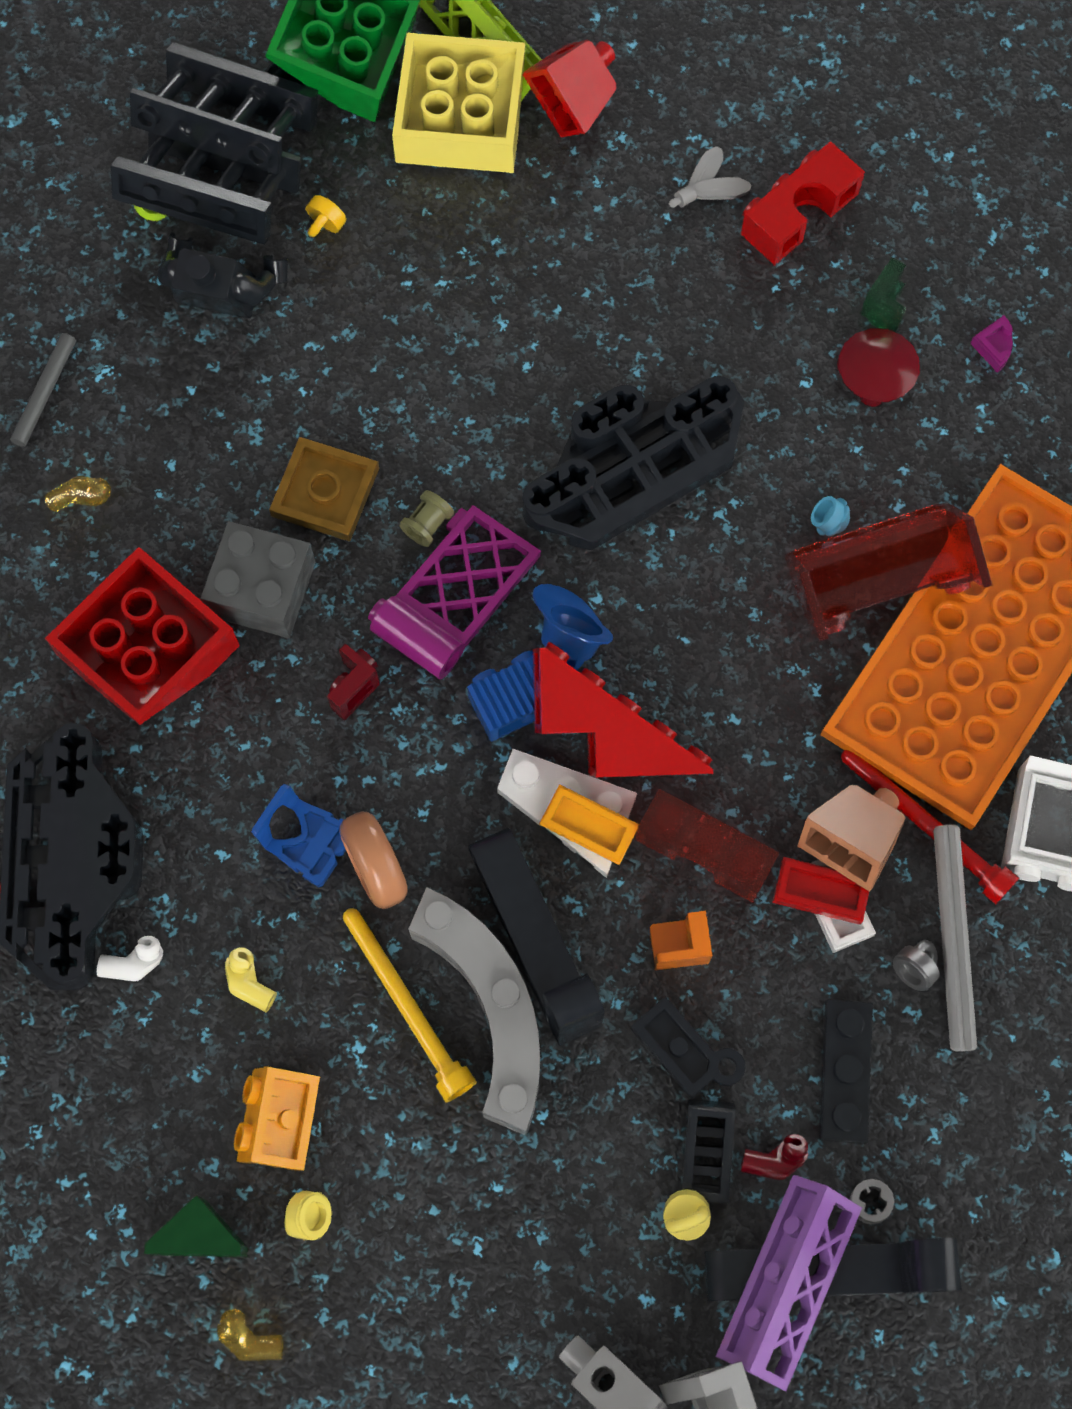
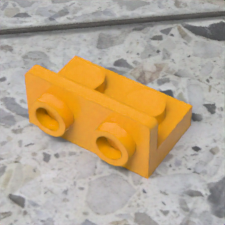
M262 1067L253 1070L252 1076H248L243 1088L242 1099L243 1103L247 1104L244 1122L238 1125L234 1137V1149L238 1151L237 1162L304 1171L320 1076L273 1067Z

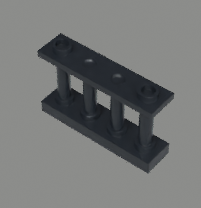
M172 42L166 49L167 81L154 95L136 88H132L130 91L131 126L275 175L281 172L282 136L292 125L311 132L317 123V89ZM181 89L201 95L192 107L172 101ZM218 101L238 107L229 119L209 113ZM254 113L274 119L266 131L245 124Z
M148 132L149 149L139 162L117 156L111 164L112 199L265 245L270 237L271 202L269 201L277 189L295 194L300 190L301 156L282 151L281 172L275 175ZM165 155L185 160L177 174L156 168ZM202 166L223 172L215 185L194 179ZM240 177L261 183L253 197L232 191Z

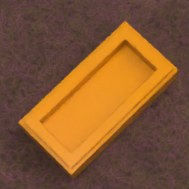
M560 784L539 825L619 866L640 826Z

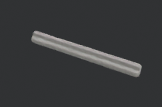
M940 825L933 832L950 1048L956 1052L973 1051L977 1048L960 828L957 825Z

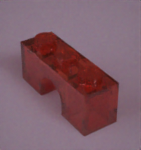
M661 789L657 791L642 818L635 838L640 843L672 860H675L676 857H683L701 865L713 874L715 883L754 903L779 855V852Z

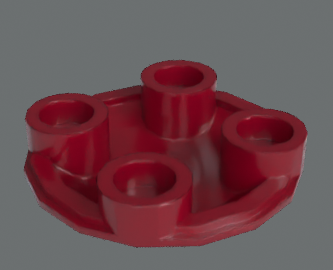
M870 328L854 334L844 343L837 360V368L845 386L856 396L860 397V400L865 405L870 407H876L882 402H890L902 398L914 387L920 374L919 357L914 346L901 334L888 329Z

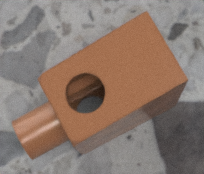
M850 785L808 815L797 846L870 892L897 842L906 818L902 812L897 810L899 799L893 791L887 788H880L872 795L857 785Z

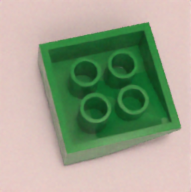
M288 0L266 52V58L306 86L317 89L319 95L338 108L375 122L405 49L406 35L411 33L420 0Z

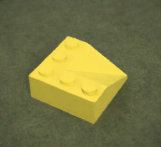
M407 33L392 133L395 162L514 173L525 43Z

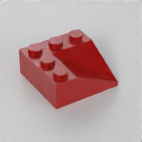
M140 547L127 557L45 637L48 644L61 660L139 725L208 678L240 646L231 626Z

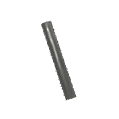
M61 333L10 438L14 444L26 447L76 343V339L71 335Z

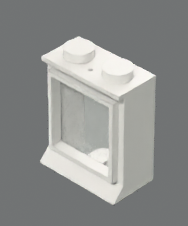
M1029 756L1018 769L1001 868L1003 869L1006 866L1020 880L1038 882L1042 878L1058 882L1057 886L1071 892L1072 765Z

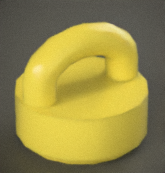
M689 1189L679 1190L672 1194L666 1201L663 1211L666 1230L677 1239L685 1241L695 1240L704 1235L709 1228L711 1220L709 1203L705 1197L697 1191Z
M301 1191L296 1193L290 1199L286 1208L284 1219L286 1233L298 1239L316 1240L321 1238L331 1223L332 1210L327 1197L320 1192Z

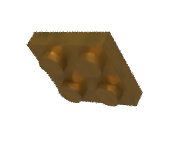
M299 437L270 506L271 517L350 542L379 471L378 461Z

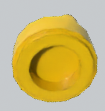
M313 196L305 207L308 215L314 220L308 229L310 237L317 236L322 227L330 232L338 233L346 222L344 212L324 196Z

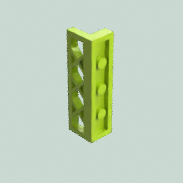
M420 0L419 6L445 36L461 37L459 35V17L468 16L472 20V38L525 43L523 72L542 60L490 0H449V12H439L433 5L435 0ZM524 76L521 101L531 89Z

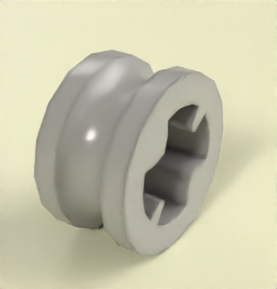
M864 1180L851 1193L850 1200L862 1207L858 1220L871 1225L881 1223L893 1210V1193L888 1185L880 1180ZM870 1189L880 1192L878 1200L885 1204L883 1211L880 1212L876 1208L874 1215L866 1213L864 1211L865 1203L859 1200V1195L862 1191L866 1195L869 1194Z

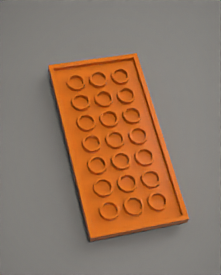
M1000 464L824 727L821 736L843 750L853 752L881 771L890 780L969 830H972L1072 674V506Z

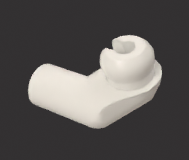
M153 936L141 937L138 939V945L127 957L101 954L97 964V976L126 981L141 980L158 966L162 960L163 949L160 946L159 940Z

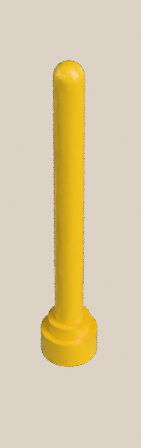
M355 908L347 909L343 914V921L437 1070L435 1074L438 1081L436 1088L445 1102L458 1098L470 1090L477 1081L467 1066L462 1067L459 1061H452L360 912Z

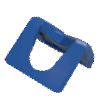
M283 784L251 831L263 848L279 858L296 873L301 872L304 879L318 888L325 884L337 866L336 857H341L346 852L339 831L340 824L344 819L340 818L338 820L334 818L332 813L300 800L291 786ZM284 805L296 813L301 825L300 836L291 839H274L272 837L269 827L270 820L280 806Z

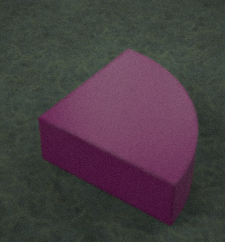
M1003 315L975 335L970 343L997 373L1007 363L1013 348V330L1009 320Z

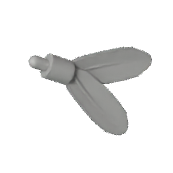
M713 147L701 157L688 186L674 194L675 198L669 201V206L672 208L678 205L684 207L696 200V198L701 200L740 198L750 192L751 184L739 177L715 178L723 162V151L720 147Z

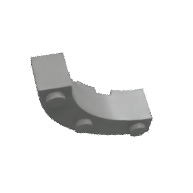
M426 887L409 926L411 939L442 956L463 975L475 992L491 1031L493 1069L489 1094L482 1112L483 1117L527 1136L535 1111L540 1076L539 1032L527 987L514 961L503 945L481 921L450 898Z

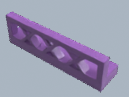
M793 1175L717 1352V1358L729 1364L742 1361L746 1372L781 1390H787L862 1207L826 1185ZM834 1205L842 1209L835 1228L829 1231L827 1221ZM819 1253V1267L816 1274L810 1277L809 1264L812 1257ZM800 1299L801 1310L795 1321L790 1323L789 1312L795 1301ZM781 1346L782 1355L775 1372L772 1373L766 1370L773 1350Z

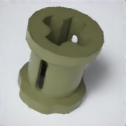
M425 490L420 496L421 503L409 518H403L399 527L416 543L429 547L433 540V534L445 519L450 520L452 518L454 510L442 497Z

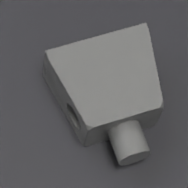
M578 1335L565 1347L559 1356L577 1375L571 1384L596 1409L668 1408L644 1382L604 1345L596 1352ZM605 1374H610L615 1378L614 1385L610 1390L603 1392L598 1387L599 1380Z

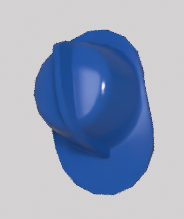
M540 584L534 588L532 597L544 615L541 635L542 644L546 646L548 642H551L570 656L567 664L578 670L584 661L591 659L601 644H609L613 641V634L601 623L587 603L576 594L551 584Z

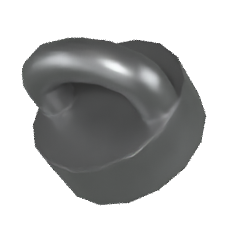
M928 940L920 941L915 947L905 946L893 959V968L898 977L915 990L926 991L939 978L937 951L934 944Z

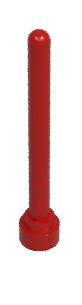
M849 750L842 752L841 759L845 765L876 791L880 788H887L893 791L899 799L897 809L934 840L933 831L937 826L943 825L877 768ZM961 840L963 865L980 879L978 884L984 889L982 894L996 905L1019 880V877L1006 866L1003 869L996 863L991 866Z

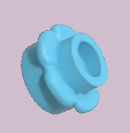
M832 496L821 499L815 505L811 514V523L816 527L817 532L820 535L826 534L829 537L844 531L850 521V508L847 506L846 500L842 498L835 499Z

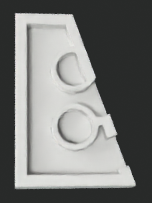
M512 749L497 788L498 794L538 825L559 784L629 819L637 796L636 792L516 749ZM549 830L562 841V844L574 853L577 852L594 866V869L607 878L612 861Z

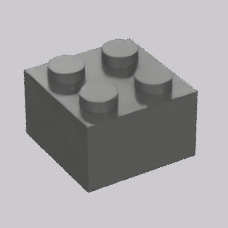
M228 521L203 589L201 601L226 622L290 639L316 563L311 544L306 541Z

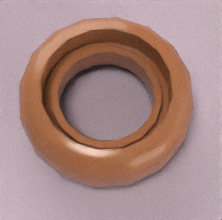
M362 811L344 819L339 829L341 839L361 884L372 903L381 909H387L405 900L408 893L407 882L397 857L375 816L369 812Z

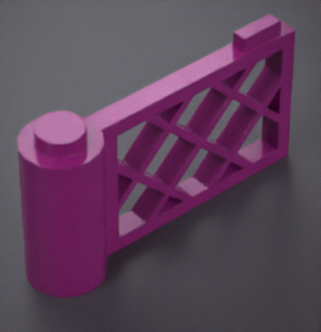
M474 505L468 511L463 508L458 510L446 524V529L450 533L398 594L387 600L384 598L380 599L373 606L368 616V619L371 621L370 631L439 680L447 676L453 669L466 646L541 555L539 549ZM475 521L489 531L490 541L467 544L465 532ZM460 539L461 545H455ZM514 548L526 556L519 565L501 567L498 550ZM492 551L495 568L471 571L469 553ZM463 555L465 572L441 574L439 562L445 556ZM435 568V575L428 576ZM509 576L508 579L503 583V577ZM497 578L498 591L494 596L475 598L473 580ZM467 581L470 599L445 601L443 584ZM437 585L440 602L422 604L414 599L412 594L420 586ZM477 607H484L478 614ZM471 608L473 621L462 632L448 622L447 611ZM435 612H441L442 617H440Z

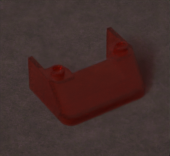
M949 503L927 506L798 548L784 556L809 627L819 641L828 639L827 634L843 630L846 627L845 621L852 617L851 612L933 586L936 589H945L946 594H955L971 588L970 582L972 581L983 588L993 586L974 517Z

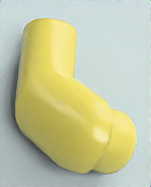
M244 947L235 948L230 952L229 957L225 961L229 991L237 998L266 1013L274 1003L277 992L257 982L252 952Z

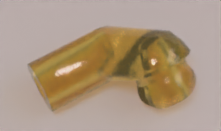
M76 476L46 493L45 502L54 512H58L72 503L95 507L107 501L111 494V487L102 478L94 479Z
M232 1309L222 1314L220 1324L217 1326L219 1341L239 1360L283 1359V1335L255 1336L246 1326L244 1313Z

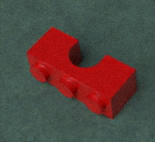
M831 141L819 151L816 149L812 150L802 160L798 169L790 175L788 173L783 174L774 183L767 195L762 199L760 197L754 198L743 211L744 219L741 235L773 265H776L803 242L808 219L796 208L801 205H814L832 217L859 194L865 171Z

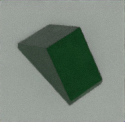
M197 1195L145 1243L144 1254L163 1256L247 1257L248 1247L205 1198Z

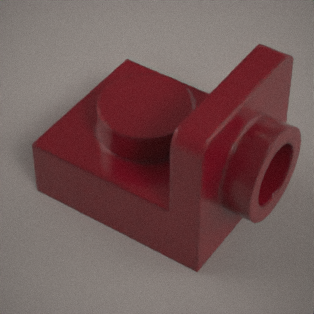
M344 644L339 649L343 663L352 671L349 674L344 672L339 675L331 684L330 693L327 695L331 709L344 721L380 685L376 671L378 665L375 660L363 649L359 648L355 652L347 644Z

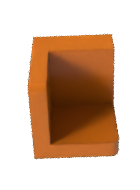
M706 911L687 913L686 919L682 921L657 923L650 926L655 970L709 964L713 955Z

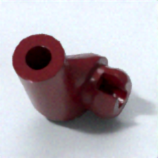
M790 1134L769 1154L745 1148L740 1172L775 1180H784L806 1162L808 1158V1143L803 1136Z

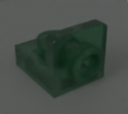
M893 257L868 292L860 314L867 317L874 326L896 332L907 310L905 306L896 302L905 287V283L900 281L906 265Z

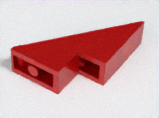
M548 642L544 648L533 649L535 733H587L588 776L626 777L714 774L713 769L709 766L712 759L707 754L692 745L686 750L674 741L677 733L667 725L656 719L650 724L638 714L642 708L631 699L622 694H619L616 699L602 689L606 682L598 675L586 668L580 673L567 664L570 656L551 642Z

